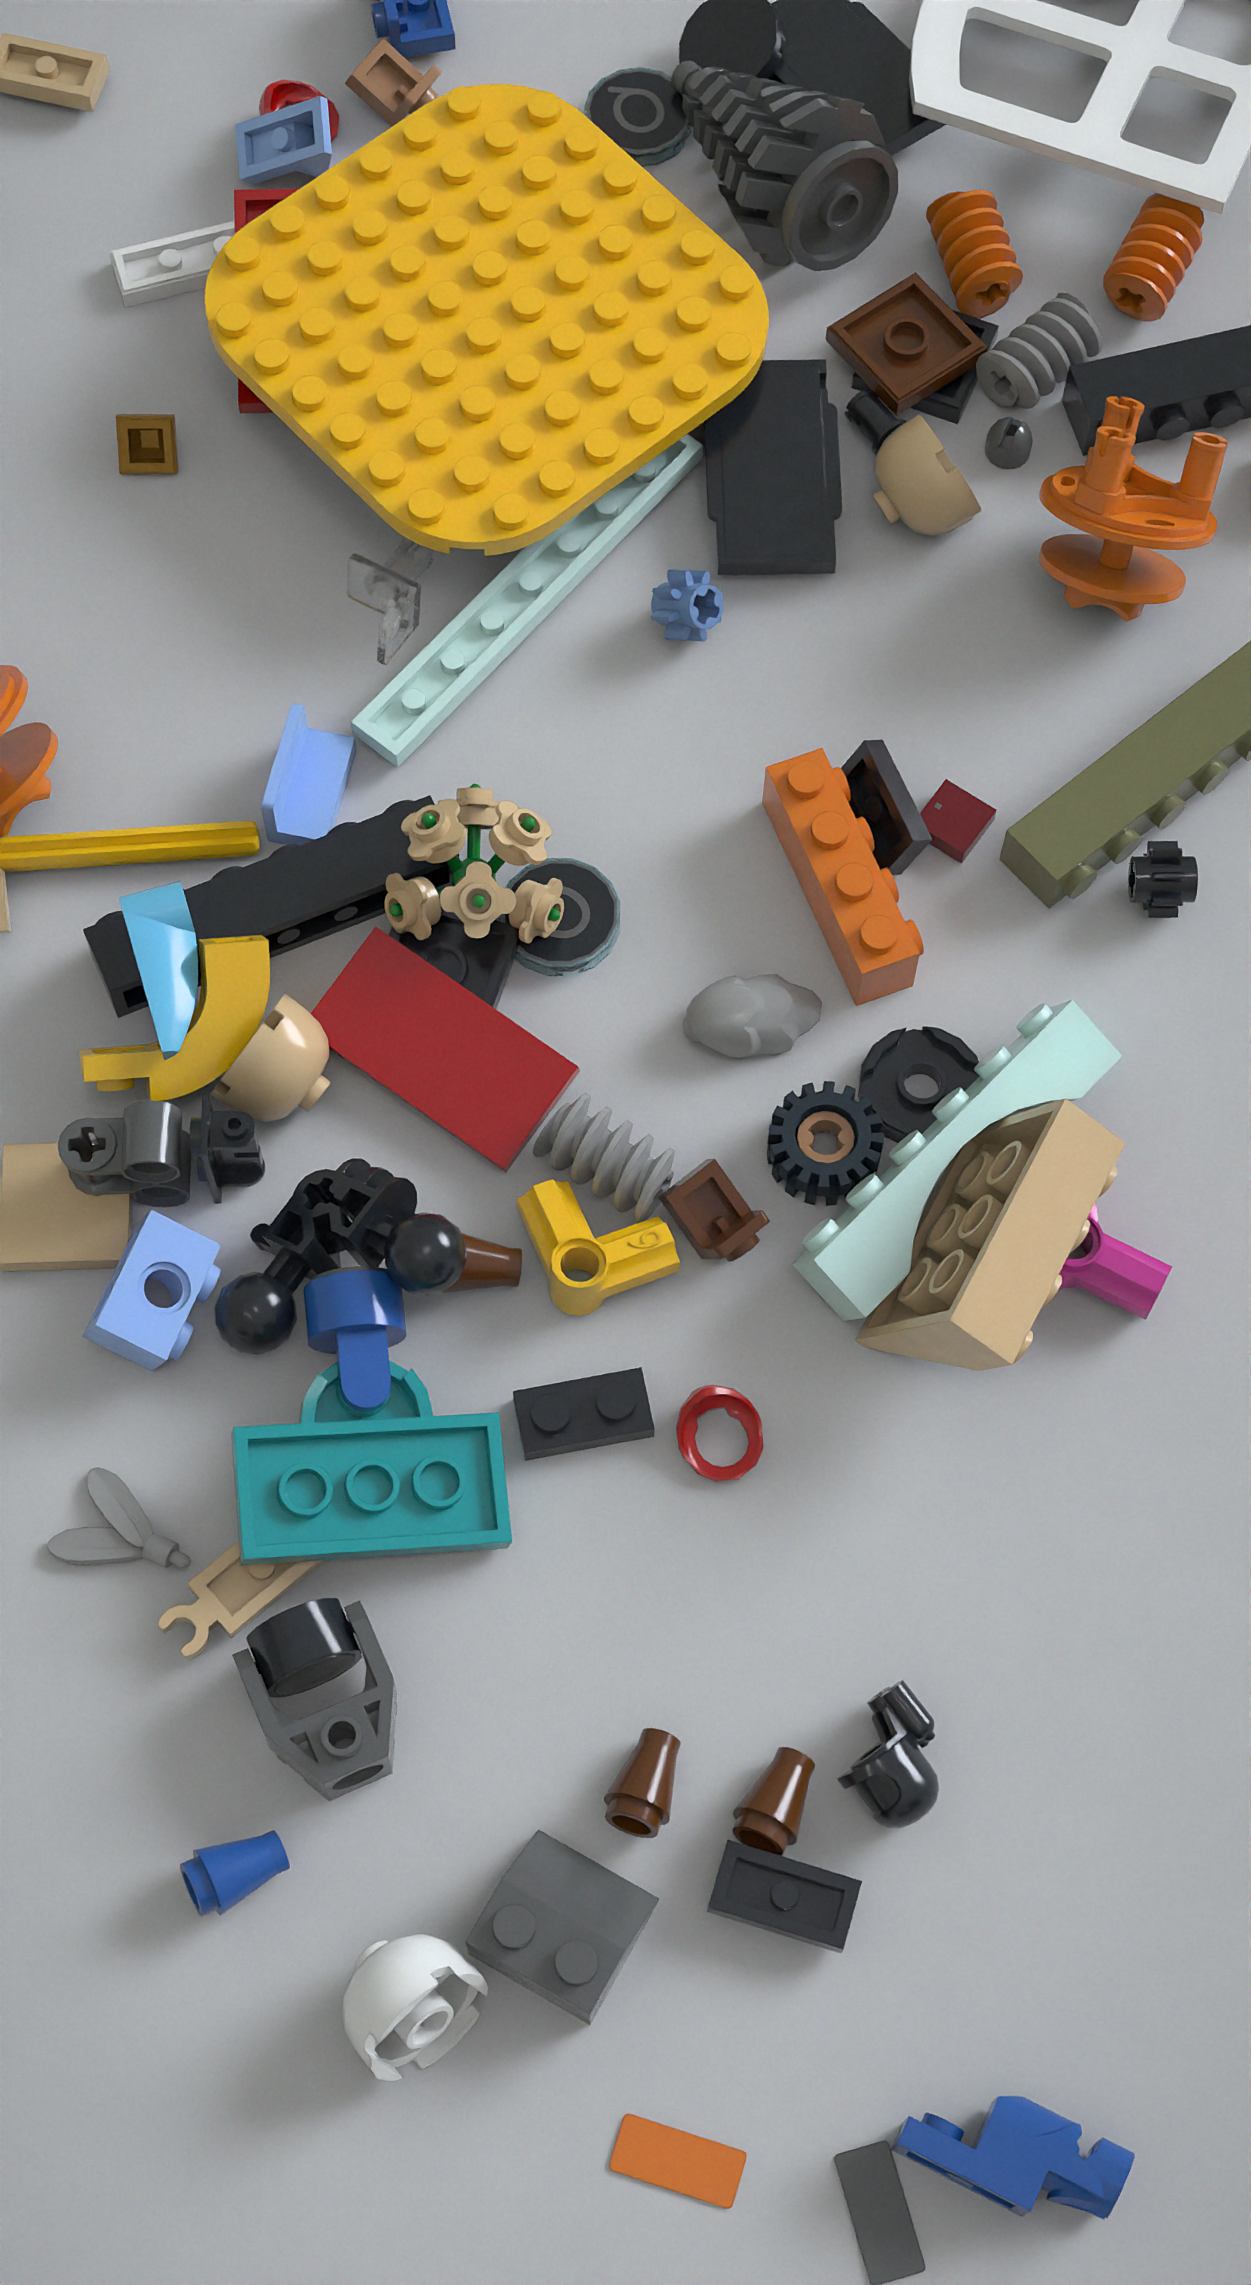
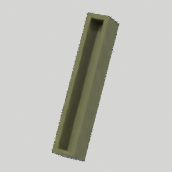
M1251 641L1006 830L999 860L1048 909L1066 895L1070 899L1080 896L1095 881L1098 875L1097 871L1111 860L1115 864L1123 862L1137 849L1142 841L1141 836L1156 825L1159 829H1164L1170 825L1186 806L1185 801L1198 791L1203 795L1213 791L1229 772L1228 767L1241 757L1246 761L1251 760Z

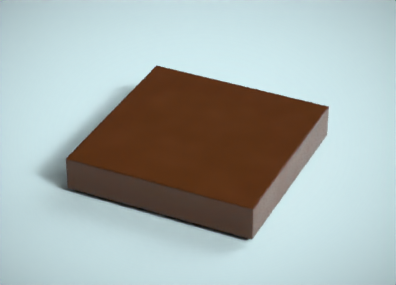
M916 272L828 326L825 339L896 416L975 367L978 358L983 353H986L988 349Z

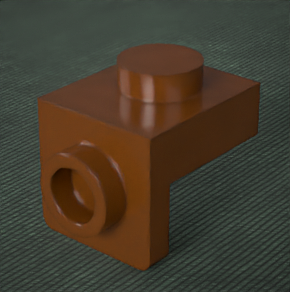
M706 1159L658 1197L701 1259L726 1258L728 1262L740 1258L758 1244L760 1239L756 1233L770 1222L763 1210H751L716 1159Z

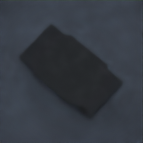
M777 0L771 3L777 10L785 28V41L781 38L779 49L782 56L777 69L771 75L777 82L864 103L862 108L874 115L886 146L874 145L884 149L891 156L947 125L913 113L909 85L911 50L864 4L858 1L850 2L849 0Z
M826 359L763 360L758 372L743 392L704 421L707 515L711 521L716 522L717 575L835 574L836 545L834 520L839 519L842 515L838 413L837 407L832 403H828Z

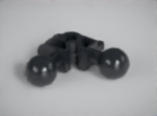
M352 1158L347 1160L335 1171L329 1169L314 1171L298 1183L292 1197L270 1225L261 1223L252 1229L250 1233L251 1240L260 1250L275 1255V1258L264 1273L251 1272L239 1275L222 1288L214 1306L216 1326L222 1339L239 1352L259 1355L276 1349L290 1338L297 1321L296 1302L292 1294L305 1277L311 1280L318 1274L341 1268L340 1252L347 1250L360 1266L379 1267L385 1258V1265L391 1280L408 1293L429 1296L442 1292L459 1280L467 1262L465 1242L461 1231L440 1214L427 1212L415 1214L417 1191L414 1184L406 1178L394 1177L392 1173L382 1167H371L364 1159Z

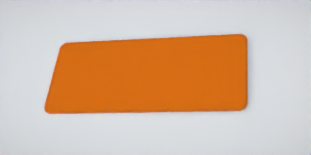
M628 2113L623 2117L609 2167L612 2171L729 2209L733 2206L747 2154L742 2150Z

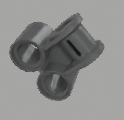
M161 1101L136 1102L124 1108V1118L87 1117L78 1119L66 1126L60 1134L57 1145L59 1156L68 1168L71 1181L83 1193L95 1196L132 1193V1198L136 1202L152 1207H173L189 1201L191 1176L190 1134L182 1130V1111L179 1107ZM89 1133H93L96 1139L91 1140ZM89 1175H94L96 1180H91Z

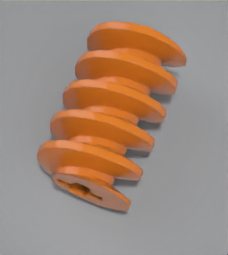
M986 190L947 193L937 198L927 207L926 219L931 226V233L937 244V251L943 261L944 271L950 280L949 285L956 298V305L960 313L975 318H983L1001 309L1009 300V295L1019 287L1023 279V273L1019 265L1015 264L1016 254L1013 248L1009 246L1010 237L1006 229L1003 228V218L1000 212L996 210L997 201L993 193Z
M1158 193L1151 195L1145 200L1129 232L1122 241L1121 247L1115 254L1113 262L1104 274L1103 287L1106 295L1122 313L1139 321L1152 322L1161 319L1167 310V303L1170 302L1176 293V286L1183 280L1185 270L1192 263L1194 254L1202 244L1200 229L1204 224V213L1198 206Z

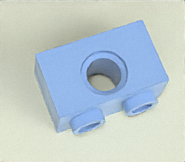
M151 1209L137 1223L82 1337L150 1371H154L167 1361L168 1357L177 1360L184 1351L194 1329V1325L186 1322V1319L195 1300L204 1303L220 1275L221 1268L213 1265V1262L221 1245ZM145 1280L160 1281L168 1288L171 1294L169 1308L156 1307L147 1300L144 1293Z

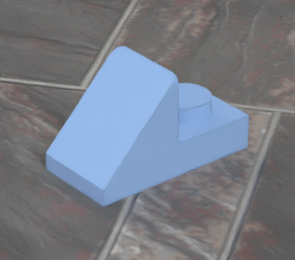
M318 96L235 124L239 179L242 181L256 184L294 171L318 177L329 169L332 149L327 98Z

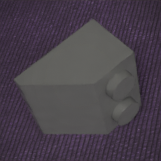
M538 1829L500 1880L465 1941L468 1954L591 2025L658 1904L659 1898Z

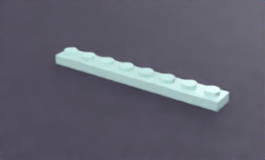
M686 434L542 540L525 547L351 721L352 734L398 768L703 459V444Z

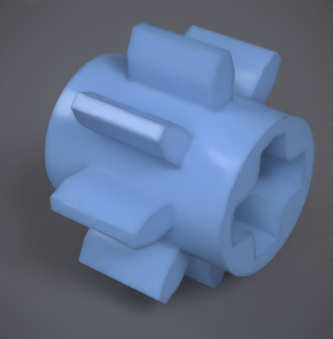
M668 570V582H664L652 590L651 619L666 627L664 632L666 640L706 641V629L721 623L723 592L719 591L715 586L708 584L710 580V572Z

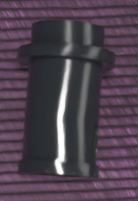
M870 389L856 394L846 406L848 410L845 412L846 418L853 422L872 443V452L875 456L884 440L899 426L907 422L904 419L898 420L878 399L876 393Z

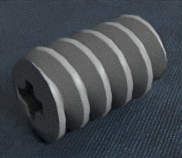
M1058 293L1056 298L1046 302L1040 311L1030 315L1024 324L1014 328L1008 337L998 341L992 350L983 353L978 358L976 363L977 377L989 399L999 406L1009 408L1015 403L1019 407L1030 409L1038 404L1039 395L1046 396L1053 392L1056 385L1055 382L1062 383L1066 381L1069 366L1085 363L1087 357H1094L1101 352L1103 347L1102 336L1089 312L1076 297L1068 293Z
M587 1093L581 1095L572 1104H564L554 1113L541 1131L534 1144V1156L543 1157L551 1152L550 1165L557 1171H563L572 1165L571 1179L573 1182L582 1185L593 1179L592 1192L599 1199L606 1198L615 1192L613 1206L621 1213L627 1212L636 1205L634 1216L636 1223L647 1220L661 1202L658 1197L668 1190L672 1182L674 1172L671 1170L675 1150L669 1148L659 1157L653 1159L650 1157L654 1137L648 1134L634 1146L630 1144L629 1138L633 1123L629 1120L613 1132L607 1128L612 1109L607 1106L590 1118L586 1115L591 1096Z

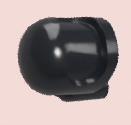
M901 1680L892 1687H886L867 1702L874 1713L872 1720L881 1741L857 1759L849 1771L837 1778L844 1789L853 1786L872 1811L873 1818L887 1828H903L919 1821L934 1806L939 1791L938 1777L917 1747L924 1748L929 1744V1741L934 1739V1720L907 1684Z

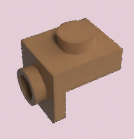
M382 38L352 72L345 84L392 127L403 120L408 114H412L438 96L430 87L442 71L433 64L425 75L421 74Z

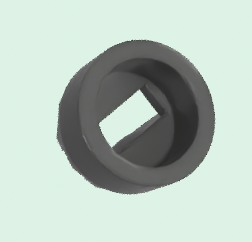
M1013 417L997 420L987 434L985 443L987 459L993 465L1002 469H1016L1024 465L1030 457L1033 443L1032 433L1025 422L1013 419ZM1005 436L1014 437L1009 449L1000 446Z

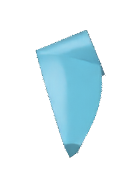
M181 881L119 897L164 1060L175 1056L182 1046L192 1018L198 985L196 934Z

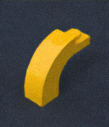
M262 935L198 939L201 971L200 995L179 1052L175 1056L164 1060L159 1041L139 1045L79 1049L80 1073L83 1081H96V1090L119 1091L134 1088V1078L145 1077L146 1095L149 1100L164 1101L189 1094L218 1078L231 1067L257 1032L264 1016L270 987L268 940Z

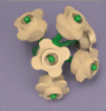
M472 784L469 788H458L456 790V800L449 798L438 800L437 805L423 807L419 811L408 815L402 822L401 829L410 838L411 844L408 847L410 857L415 861L425 860L429 863H442L446 861L453 875L451 886L436 890L434 885L425 877H416L405 881L399 873L389 875L386 879L388 894L385 897V911L395 931L399 934L407 931L412 932L418 940L428 938L431 934V925L436 924L440 919L442 907L446 912H454L464 923L465 933L472 938L485 937L490 931V924L501 914H509L510 924L520 929L519 938L521 941L530 943L538 935L547 938L558 927L564 912V902L560 898L563 889L561 880L551 878L547 885L526 880L518 887L514 894L511 889L502 888L496 882L495 874L505 862L515 866H524L528 863L533 865L542 864L547 858V852L544 849L545 840H548L552 835L550 825L530 809L518 808L515 803L507 800L501 802L493 801L494 790L481 788L478 784ZM491 829L489 832V843L495 854L486 862L480 859L481 830ZM467 836V859L461 861L457 854L463 848Z

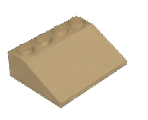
M1066 1098L989 1124L962 1146L950 1161L920 1217L913 1240L910 1273L868 1315L855 1341L865 1348L976 1371L1013 1365L1026 1353L1031 1345L1033 1332L1030 1329L1041 1308L1047 1305L1058 1292L1062 1282V1277L1059 1273L1069 1253L1076 1249L1086 1237L1090 1228V1222L1087 1218L1097 1198L1102 1196L1113 1184L1118 1172L1115 1163L1126 1143Z

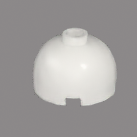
M424 1934L404 1936L393 1939L390 1942L379 1941L366 1949L356 1962V1970L347 1985L343 1999L342 2016L344 2029L355 2050L377 2079L386 2081L399 2080L403 2077L396 2067L403 2066L414 2060L420 2069L423 2070L435 2063L462 2039L474 2025L480 2014V2011L472 2003L477 1995V1991L487 1997L488 1986L483 1976L469 1959L449 1942Z

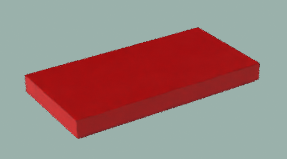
M376 926L310 1013L321 1024L328 1038L330 1050L505 1173L580 1072L576 1064Z

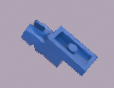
M998 2096L992 2101L972 2147L961 2142L964 2131L941 2117L925 2112L921 2121L908 2116L902 2123L891 2148L892 2151L1021 2217L1031 2212L1040 2189L1049 2192L1046 2200L1089 2212L1103 2220L1108 2218L1120 2196L1135 2158V2153L1102 2138L1089 2149L1087 2157L1082 2159L1079 2155L1080 2149L1077 2142L1082 2135L1081 2125L1021 2096Z

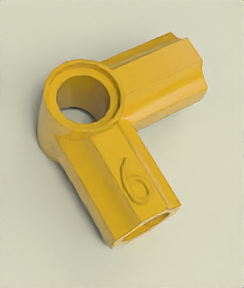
M551 1179L532 1186L526 1194L517 1198V1210L548 1277L551 1300L558 1309L566 1314L576 1316L590 1314L600 1307L606 1297L679 1272L680 1261L676 1252L675 1241L666 1222H662L659 1216L594 1238L568 1181L559 1182ZM579 1269L587 1271L593 1278L588 1281L577 1282L570 1280L564 1274L571 1270Z

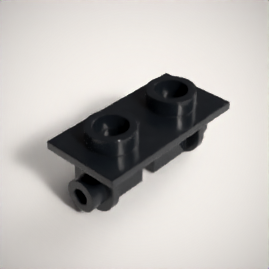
M202 1094V1117L191 1118L190 1151L192 1157H197L199 1181L209 1182L214 1202L219 1204L222 1200V1187L252 1186L263 1178L266 1167L260 1145H258L255 1123L251 1116L242 1111H214L209 1094Z

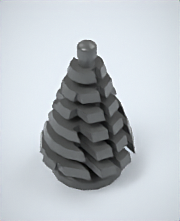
M690 60L683 61L676 66L672 72L671 83L674 90L683 96L682 108L688 121L694 128L693 137L701 145L705 156L708 159L714 160L712 168L719 180L725 184H718L719 192L725 198L732 215L743 231L752 250L760 254L764 263L774 266H787L792 257L799 265L815 272L833 270L855 259L877 238L890 218L898 195V169L891 155L884 149L874 145L886 146L874 115L862 108L864 103L843 97H833L823 92L808 91L802 87L790 84L784 85L765 78L759 79L750 74L734 73L724 68L707 67L703 69Z

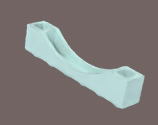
M1073 999L1050 1008L1046 1003H1042L1029 1012L1016 1026L1021 1035L1007 1049L1004 1045H1000L987 1054L974 1068L979 1077L965 1091L961 1087L956 1088L934 1107L932 1114L937 1120L923 1134L915 1130L901 1140L889 1153V1157L894 1163L879 1178L873 1173L857 1184L845 1198L851 1206L835 1222L831 1217L823 1220L803 1239L801 1244L807 1250L792 1265L843 1321L866 1318L910 1273L913 1240L923 1206L939 1175L962 1146L989 1124L1016 1110L1040 1107L1064 1098L1069 1101L1081 1099L1122 1057L1119 1051Z

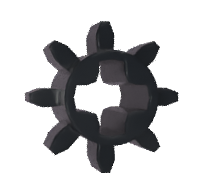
M1148 841L1147 853H1143V856H1132L1130 859L1128 870L1129 898L1131 903H1144L1143 908L1148 910V918H1178V906H1182L1183 903L1195 902L1198 888L1197 861L1195 856H1182L1183 851L1182 848H1178V841Z

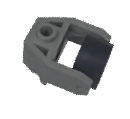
M338 1598L317 1599L289 1608L258 1625L247 1635L246 1640L255 1662L248 1648L232 1654L269 1748L275 1752L280 1761L288 1764L304 1778L306 1783L328 1801L393 1774L397 1691L394 1677L360 1600L344 1607L346 1615ZM362 1656L364 1658L366 1676L362 1693L297 1721L289 1719L275 1708L269 1697L279 1698L299 1694L325 1684L351 1669L361 1660ZM260 1675H261V1677H262V1679H263V1682H264V1684H265V1687H266V1689H267V1692H268V1694H269V1697H268V1695H267V1693H266V1690H265V1688H264V1685H263V1683H262V1680H261V1678H260ZM348 1738L354 1740L353 1744L347 1748L338 1749L334 1747L341 1739Z

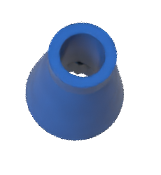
M274 1830L261 1836L193 1850L194 1858L180 1864L186 1889L200 1916L215 1910L221 1916L271 1878L290 1869L284 1846Z

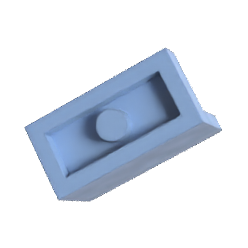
M291 704L261 804L268 841L285 845H302L325 836L334 828L357 750L355 737L308 728L305 706L300 704Z

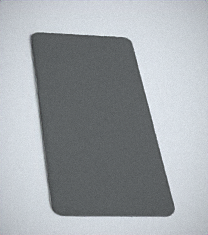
M880 2141L837 2154L834 2158L871 2285H881L923 2272L925 2270L924 2259L889 2143L887 2141Z

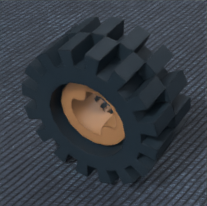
M824 1081L823 1090L815 1092L813 1082L802 1085L801 1096L799 1097L792 1090L784 1097L783 1107L777 1105L772 1114V1122L769 1125L766 1155L768 1164H773L772 1176L777 1183L783 1179L786 1181L785 1192L793 1198L799 1190L804 1192V1203L815 1205L816 1196H824L826 1206L837 1205L839 1195L844 1194L846 1198L857 1184L867 1176L877 1172L884 1144V1133H880L883 1123L879 1113L871 1115L873 1103L866 1096L857 1102L854 1099L856 1089L848 1085L845 1086L842 1094L834 1092L835 1082ZM823 1130H827V1133L832 1131L834 1136L837 1137L836 1149L838 1151L830 1155L815 1152L813 1150L815 1139L813 1135L816 1134V1131H819V1133L823 1132Z

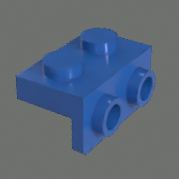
M377 0L378 3L371 4L376 37H386L387 42L404 58L456 49L455 33L446 0Z

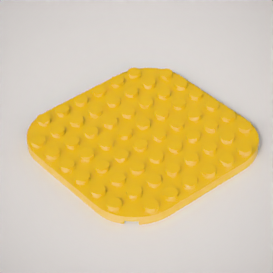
M484 84L454 88L449 93L423 105L236 232L217 254L207 276L204 298L211 340L223 362L388 525L407 539L435 551L450 554V547L484 549V556L512 552L542 540L734 400L750 384L759 370L766 351L769 327V309L763 287L749 264L732 247L574 106L560 99L552 92L511 84Z

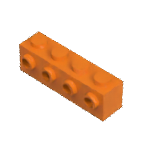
M823 748L765 767L762 804L855 1005L859 1006L912 987L919 956L923 955L924 947L916 924L911 919L904 921L896 904L899 902V893L893 875L888 868L880 869L872 853L875 849L874 839L867 821L863 817L855 818L848 803L851 799L850 789L840 767L832 768Z

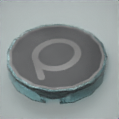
M642 67L622 69L601 78L588 93L584 107V115L642 167L659 165L675 157L684 148V141L689 137V134L691 135L693 128L682 108L683 96L674 90L671 76L653 69Z
M547 858L542 864L527 865L509 880L506 888L511 889L515 894L518 887L526 880L547 885L551 878L559 879L563 885L560 898L564 902V912L558 927L547 938L538 935L530 943L520 941L515 959L525 968L546 976H563V972H572L579 969V973L594 968L611 953L620 934V900L612 882L596 867L573 858ZM501 914L499 921L510 924L509 914Z

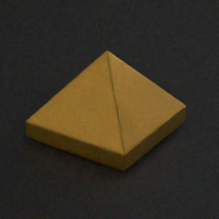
M116 414L120 474H178L175 414Z

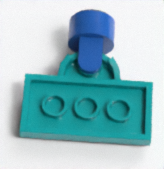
M353 1266L329 1270L313 1277L303 1289L308 1346L319 1352L337 1354V1362L321 1374L318 1373L301 1404L299 1423L233 1427L231 1441L241 1566L508 1548L512 1543L499 1412L433 1416L428 1391L414 1370L411 1368L408 1371L389 1360L388 1348L402 1342L406 1338L407 1333L403 1291L399 1285L391 1280L387 1269L372 1266Z

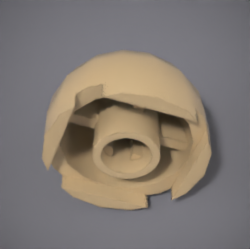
M917 415L899 426L884 440L876 454L874 472L881 489L874 493L872 497L890 524L901 519L916 533L928 536L946 534L972 520V517L981 512L982 509L957 466L954 467L944 452L945 447L921 415Z
M284 994L210 1095L229 1109L245 1112L253 1120L263 1122L283 1119L298 1105L309 1112L330 1084V1081L321 1075L330 1056L328 1038L321 1024L304 1007Z

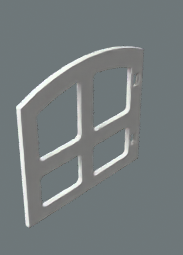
M924 0L920 8L912 40L909 85L914 114L1222 214L1251 149V64L1245 66L1238 65L1171 43L1168 37L1186 0H1139L1128 24L1124 26H1116L1038 0ZM968 19H979L1105 60L1108 64L1081 119L1075 123H1068L964 89L960 85L959 52L965 21ZM1159 77L1225 98L1232 103V107L1205 163L1194 164L1126 142L1120 137L1148 79Z

